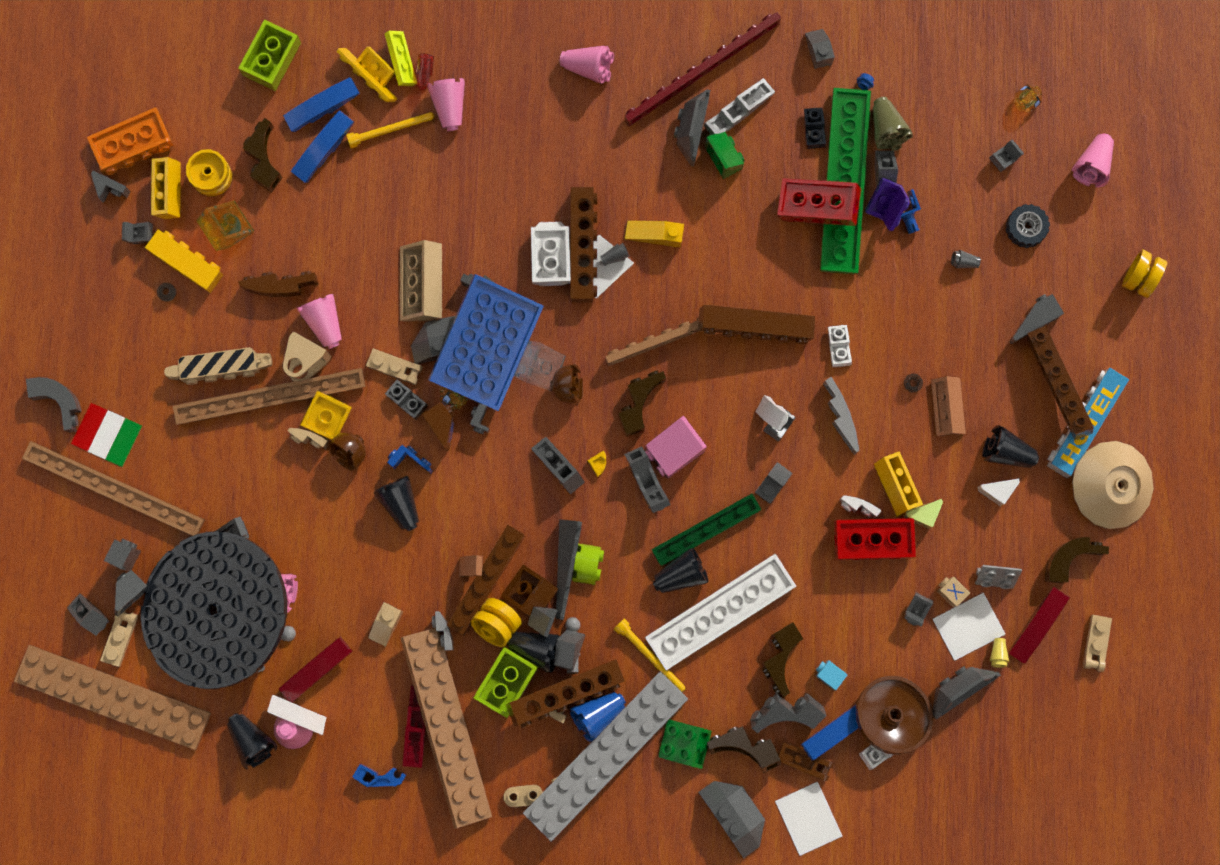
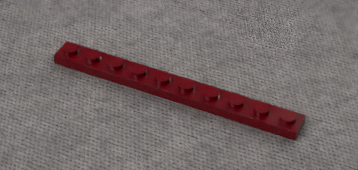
M778 12L773 15L768 14L763 18V22L758 25H752L747 30V33L736 36L731 44L721 46L716 54L713 56L708 55L702 60L700 65L697 67L694 65L689 68L687 74L673 79L671 85L661 87L656 92V95L645 98L637 108H630L626 112L625 123L630 127L780 24L781 16Z

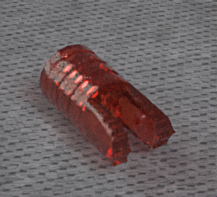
M424 53L418 54L416 74L418 75L417 87L421 91L426 90L430 77L433 74L434 56Z

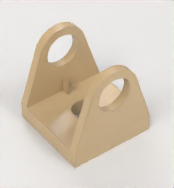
M292 332L287 344L283 369L293 381L309 379L328 364L331 356L327 350ZM297 365H302V369L299 372L293 373ZM306 371H308V373H307V375L305 376V378H303V379H297V378H296V377L302 376Z

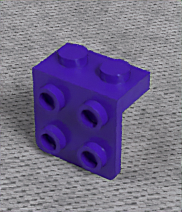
M881 178L865 208V212L882 219L887 229L893 231L899 225L903 211H906L909 207V197L902 185Z

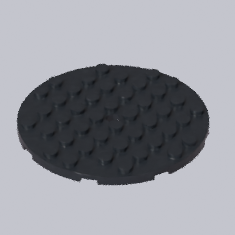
M228 532L200 533L179 542L180 544L171 551H168L153 569L146 584L147 589L144 591L146 593L143 606H141V626L147 648L151 650L156 663L169 676L188 686L220 689L247 680L258 672L271 658L284 632L287 618V595L283 578L275 562L255 542ZM215 604L218 613L212 615L210 608Z

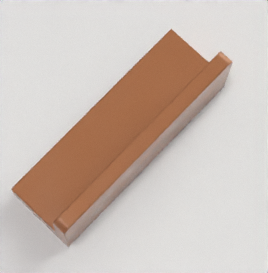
M946 376L931 379L937 436L966 434L960 378Z

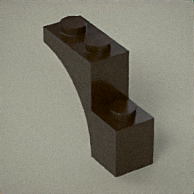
M264 118L262 122L257 123L252 136L246 138L243 149L246 154L259 162V164L253 166L251 178L272 193L283 177L270 164L268 159L267 143L274 127L269 120Z
M658 370L648 374L647 378L641 380L639 377L630 381L628 391L635 407L632 408L631 405L624 407L618 413L627 437L645 430L642 418L643 405L649 393L656 386L666 381L664 371L660 373Z
M794 622L772 634L773 639L771 641L777 650L780 648L782 652L763 662L762 665L764 667L761 668L766 678L770 677L774 684L771 686L774 692L782 697L790 694L785 680L787 658L795 645L803 640Z
M737 726L733 727L722 736L715 735L707 742L711 755L721 751L742 753L753 759L763 773L781 765V760L771 739L767 741L766 739L760 740L752 747L743 726L740 728Z

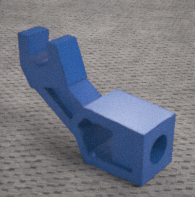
M359 764L352 777L366 787H395L402 784L406 774L402 773L400 778H396L394 773L397 769L392 768L385 775L378 776V772L363 764ZM367 772L375 777L370 783L364 780Z

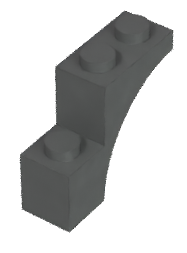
M776 693L765 701L764 706L759 711L757 710L752 714L750 722L752 729L757 733L765 727L781 721H796L814 729L827 715L824 707L809 694L800 697L796 701L795 706H792Z

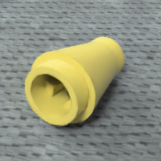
M1004 638L994 639L990 657L992 667H1007L1009 657L1006 639Z

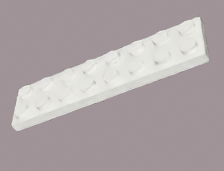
M774 554L649 634L645 639L665 670H668L795 588L796 584L777 555Z

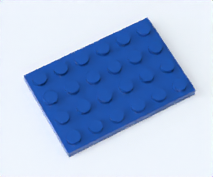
M474 274L428 381L499 411L544 306Z

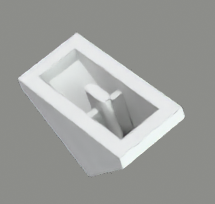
M1019 479L983 484L977 488L983 495L999 506H1002L1009 499L1020 481Z

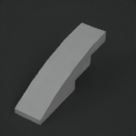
M764 78L738 95L733 102L721 109L719 114L704 124V127L711 135L729 131L775 94V91Z
M830 377L823 385L833 398L828 402V405L838 418L832 424L853 455H855L859 451V445L851 413L842 393L833 378Z

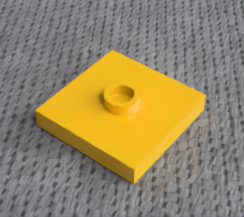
M317 390L301 426L332 440L340 433L352 407Z

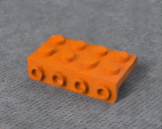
M157 107L87 137L99 164V169L104 176L113 175L118 169L131 167L139 160H147L153 154L166 152L171 146H174Z

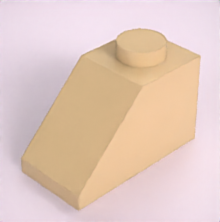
M384 602L368 638L386 647L403 611Z

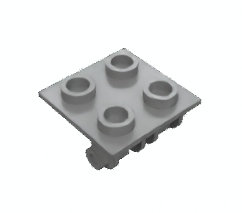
M983 565L976 570L978 577L975 584L983 587L995 586L1002 589L1014 588L1022 569Z

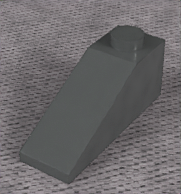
M1044 294L1036 299L1037 303L1031 307L1009 340L1011 344L1027 336L1029 332L1049 324L1064 314L1053 294L1048 297Z
M547 437L531 448L569 494H572L585 483L578 471Z

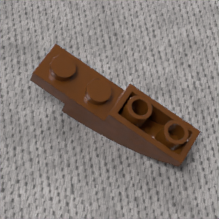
M311 271L302 272L300 276L295 277L293 275L283 276L281 280H279L276 273L266 272L260 277L247 276L242 281H238L242 289L269 297L302 295L300 288L319 284L317 275Z

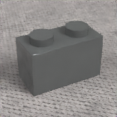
M123 538L121 541L114 539L104 561L120 569L130 571L141 550L136 549L137 544Z

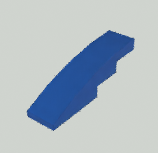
M348 78L316 94L283 116L290 130L296 132L309 122L314 123L325 114H332L360 93L352 78Z
M338 111L309 145L291 172L303 182L308 183L317 168L322 167L330 153L335 152L354 124V121L343 112Z
M856 705L828 723L801 744L812 761L859 728L856 721Z

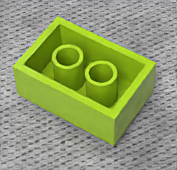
M264 19L238 68L241 74L276 91L301 44L298 35Z
M504 647L473 698L502 716L509 718L510 715L506 704L521 698L538 667Z

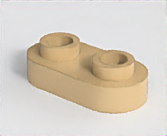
M537 785L510 787L504 793V801L510 807L529 806L543 791ZM531 791L537 793L535 799L530 798L529 794ZM515 793L517 800L512 801L510 795Z

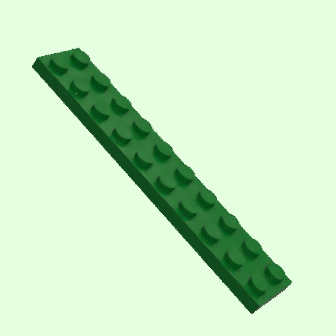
M833 88L826 181L857 183L861 188L856 226L823 224L820 272L856 275L859 273L871 91ZM841 201L836 202L835 206L839 205Z

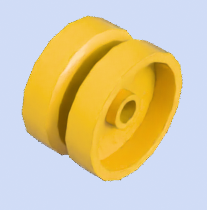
M211 149L200 150L189 158L186 165V175L189 182L200 194L218 196L230 187L232 170L220 153Z
M1142 249L1129 267L1122 287L1132 291L1138 286V295L1149 298L1164 274L1167 261L1157 257L1151 262L1152 254Z
M488 598L480 608L481 611H478L471 620V626L487 642L498 647H505L512 637L511 634H514L522 624L521 619L506 603L495 598Z

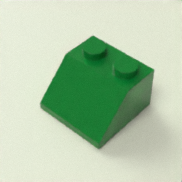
M726 132L708 136L705 144V149L723 180L742 170L743 162H745L741 152L737 153L733 138L731 136L728 137Z

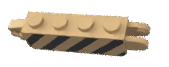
M250 347L182 356L178 360V365L165 368L164 373L169 379H180L186 385H194L201 380L215 382L217 381L216 378L223 377L225 380L235 379L238 375L253 377L255 373H260V369L272 366L271 354L256 353Z

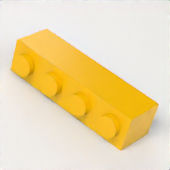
M158 229L145 248L164 263L211 293L223 277V274L219 271L221 268L212 261L210 264L204 261L205 257L199 252H191L189 250L190 247L184 242L180 241L178 243L173 240L175 237L165 230L163 233Z

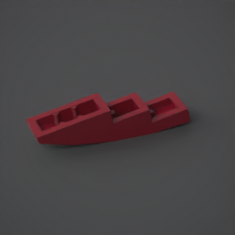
M1053 586L1031 616L1030 621L1009 650V654L1026 664L1060 615L1070 597Z
M339 637L279 688L280 692L289 702H295L353 651L342 637Z
M411 684L402 766L422 768L427 731L414 685Z

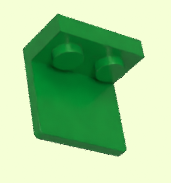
M669 719L658 756L659 758L702 769L708 748L707 742H709L712 731Z

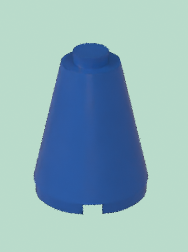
M613 692L570 708L572 711L570 715L578 730L586 733L583 735L584 738L592 742L625 708L624 704L626 702L620 693Z

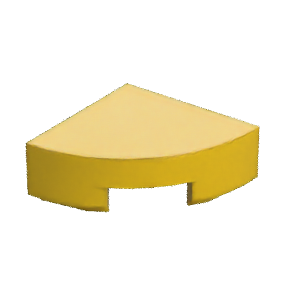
M604 451L587 460L597 477L603 473L606 467L607 459Z

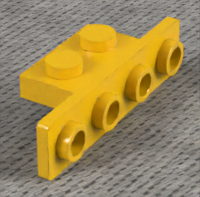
M366 47L358 59L348 49L338 48L336 52L340 55V59L349 64L355 74L363 77L366 80L367 86L375 89L383 101L395 102L397 100V97L385 87L395 74V71L371 47Z

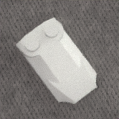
M539 222L536 227H531L532 283L539 286H562L571 283L569 226H564L562 222Z

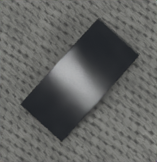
M823 107L804 109L807 149L826 147Z

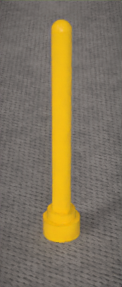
M429 112L361 134L348 133L346 136L350 148L358 147L361 141L434 119V113Z
M624 618L614 628L618 635H625L681 692L685 691V686L669 669L665 670L660 660L630 630V623Z

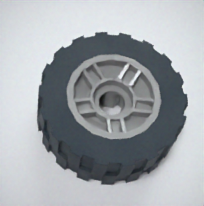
M1024 204L1021 207H1017L1009 215L1005 225L1009 240L1011 239L1013 244L1025 248L1034 247L1041 243L1050 230L1049 217L1045 214L1046 212L1033 204ZM1025 223H1027V225H1029V227L1031 228L1026 229L1024 226Z

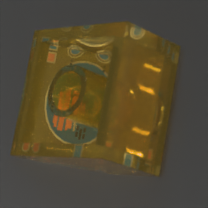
M235 201L208 207L196 220L216 251L230 248L254 232V229Z

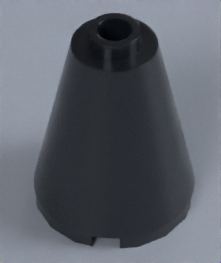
M996 425L991 430L993 435L991 438L987 437L983 447L982 456L985 457L984 461L1031 468L1038 463L1039 455L1037 450L1001 425Z
M408 475L397 479L395 482H390L373 492L377 500L402 530L406 529L408 532L418 527L419 518Z
M694 548L685 551L654 576L653 584L657 591L667 593L704 585L709 582L705 569L703 570L702 561Z
M515 632L511 634L512 637L507 643L510 651L545 672L552 673L556 668L554 666L556 643L560 635L549 634L548 637H545L540 633Z
M236 713L228 719L227 727L244 769L248 770L250 765L252 768L257 767L272 756L270 752L273 749L277 750V744L244 714Z

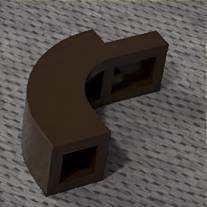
M1081 537L1062 544L1052 553L1045 570V582H1069V567L1076 556L1079 554L1104 556L1109 554V546H1103L1102 542H1091L1090 545V537Z

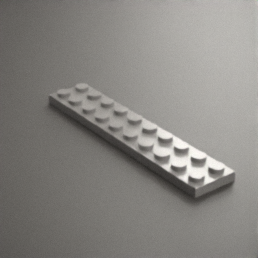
M660 671L523 814L552 841L688 698Z

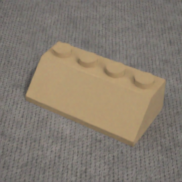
M423 240L401 246L400 321H432L442 318V244Z

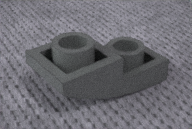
M396 380L385 393L387 397L415 420L428 407L427 403L399 380Z

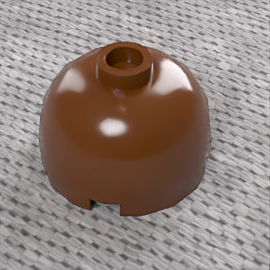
M578 365L562 366L555 372L553 380L550 381L551 391L563 402L579 403V399L583 397V379L578 377V373H581Z
M346 432L340 433L328 443V449L332 456L336 454L340 458L337 460L339 464L350 471L357 469L365 460L366 449L364 440L359 435Z

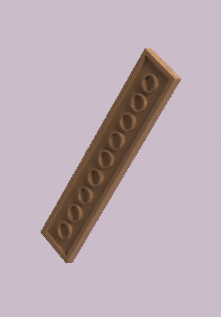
M436 628L401 637V643L454 829L492 817L446 653L444 647H441L440 632H437Z
M33 645L28 646L14 682L193 750H197L211 715L208 711Z

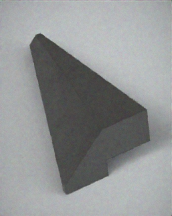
M559 519L556 619L564 620L582 528V522Z

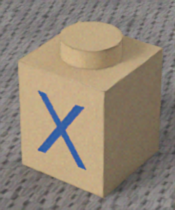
M954 576L949 579L947 577L939 583L940 588L937 591L953 608L957 607L970 594Z

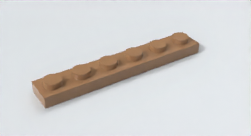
M699 317L693 323L687 321L680 324L679 328L675 330L671 328L666 329L659 336H648L641 343L632 342L626 345V348L623 350L614 349L609 351L608 355L605 356L607 365H614L699 332Z

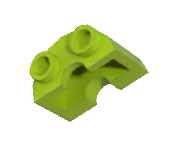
M578 543L572 581L595 585L596 581H600L601 569H598L599 561L603 562L604 550H601V547Z

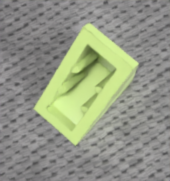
M942 499L909 511L903 514L904 518H914V523L931 529L934 526L943 501Z

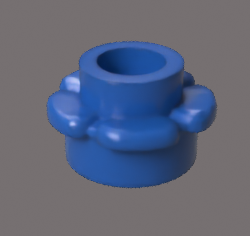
M862 73L856 79L858 87L862 90H868L874 86V78L869 74Z

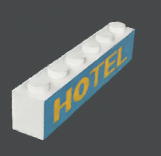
M1110 367L1105 371L1101 370L1096 378L1098 381L1096 386H1092L1086 394L1088 399L1085 403L1082 402L1094 426L1093 434L1075 441L1070 430H1068L1066 435L1062 434L1059 438L1057 450H1053L1047 459L1049 460L1047 466L1066 478L1073 474L1077 463L1085 454L1129 381L1128 378Z

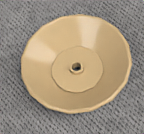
M1118 441L1102 442L1087 450L1077 463L1072 480L1074 499L1081 513L1095 525L1108 529L1127 527L1140 519L1150 505L1154 489L1152 471L1144 456L1131 445Z

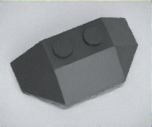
M708 89L684 104V109H680L678 114V120H681L680 127L676 126L674 138H677L676 145L690 166H694L711 91Z
M456 316L424 323L411 345L414 363L421 364L437 360Z
M963 666L955 671L956 676L949 679L947 677L939 682L940 687L935 692L932 709L933 719L937 720L1000 677V673L975 667L965 668Z
M713 781L699 791V794L743 858L760 847L765 819L743 786Z

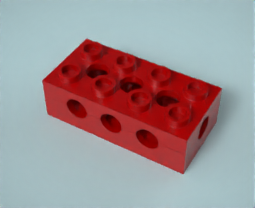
M782 178L777 215L782 221L856 226L861 188L857 183ZM841 201L839 205L835 206L836 202Z
M914 518L836 520L834 522L835 561L915 558ZM891 534L897 536V544H893L890 541ZM852 535L859 538L858 545L851 542ZM871 535H876L878 537V544H873L871 542Z

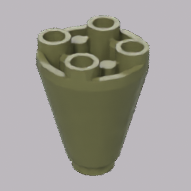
M887 97L877 98L873 102L877 149L891 148L892 151L899 150L902 144L913 137L912 131Z

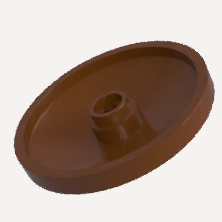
M885 676L874 680L861 692L856 704V721L861 734L874 748L887 754L902 755L914 751L927 740L933 726V712L929 699L919 686L903 677Z

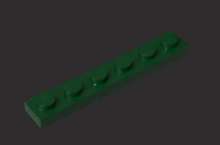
M751 493L651 550L659 565L663 566L679 557L688 549L699 546L760 512L762 509Z

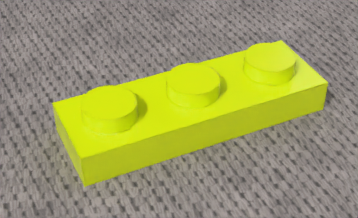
M387 31L385 38L398 86L416 85L417 80L404 32Z

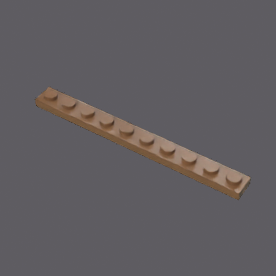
M362 368L174 405L173 411L176 425L313 398L317 390L328 395L363 388L366 385Z
M30 441L22 457L24 460L192 536L199 534L205 522L204 519L32 441Z

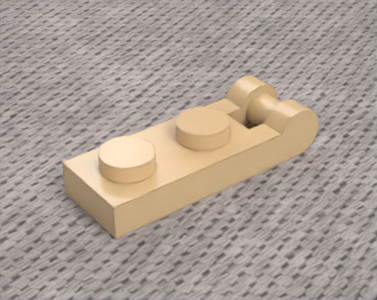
M374 348L366 364L368 368L414 385L417 383L418 373L423 368L421 365ZM407 368L411 369L410 375L405 374Z
M124 611L118 617L115 615V621L100 661L121 667L138 619L137 614H127ZM122 621L128 622L127 627L121 626Z
M1091 615L1083 668H1095L1097 671L1104 672L1112 618ZM1092 655H1097L1098 660H1092Z

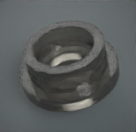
M162 283L157 289V295L162 301H171L176 296V288L171 283ZM165 289H169V293L167 295L163 294V291Z
M909 374L904 379V387L911 393L918 392L923 386V380L918 374ZM911 380L916 382L915 387L910 385Z

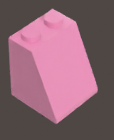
M682 416L645 446L647 450L645 453L650 461L654 460L657 463L656 469L661 476L666 475L669 478L704 453L707 446L687 419Z

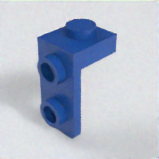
M401 445L398 450L394 449L388 456L389 460L387 463L394 469L408 455L430 474L433 472L430 468L432 464L425 458L420 460L415 456L417 452L409 445L407 447Z

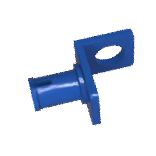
M914 189L907 191L913 210L901 215L908 234L920 230L914 214L915 211L921 210Z

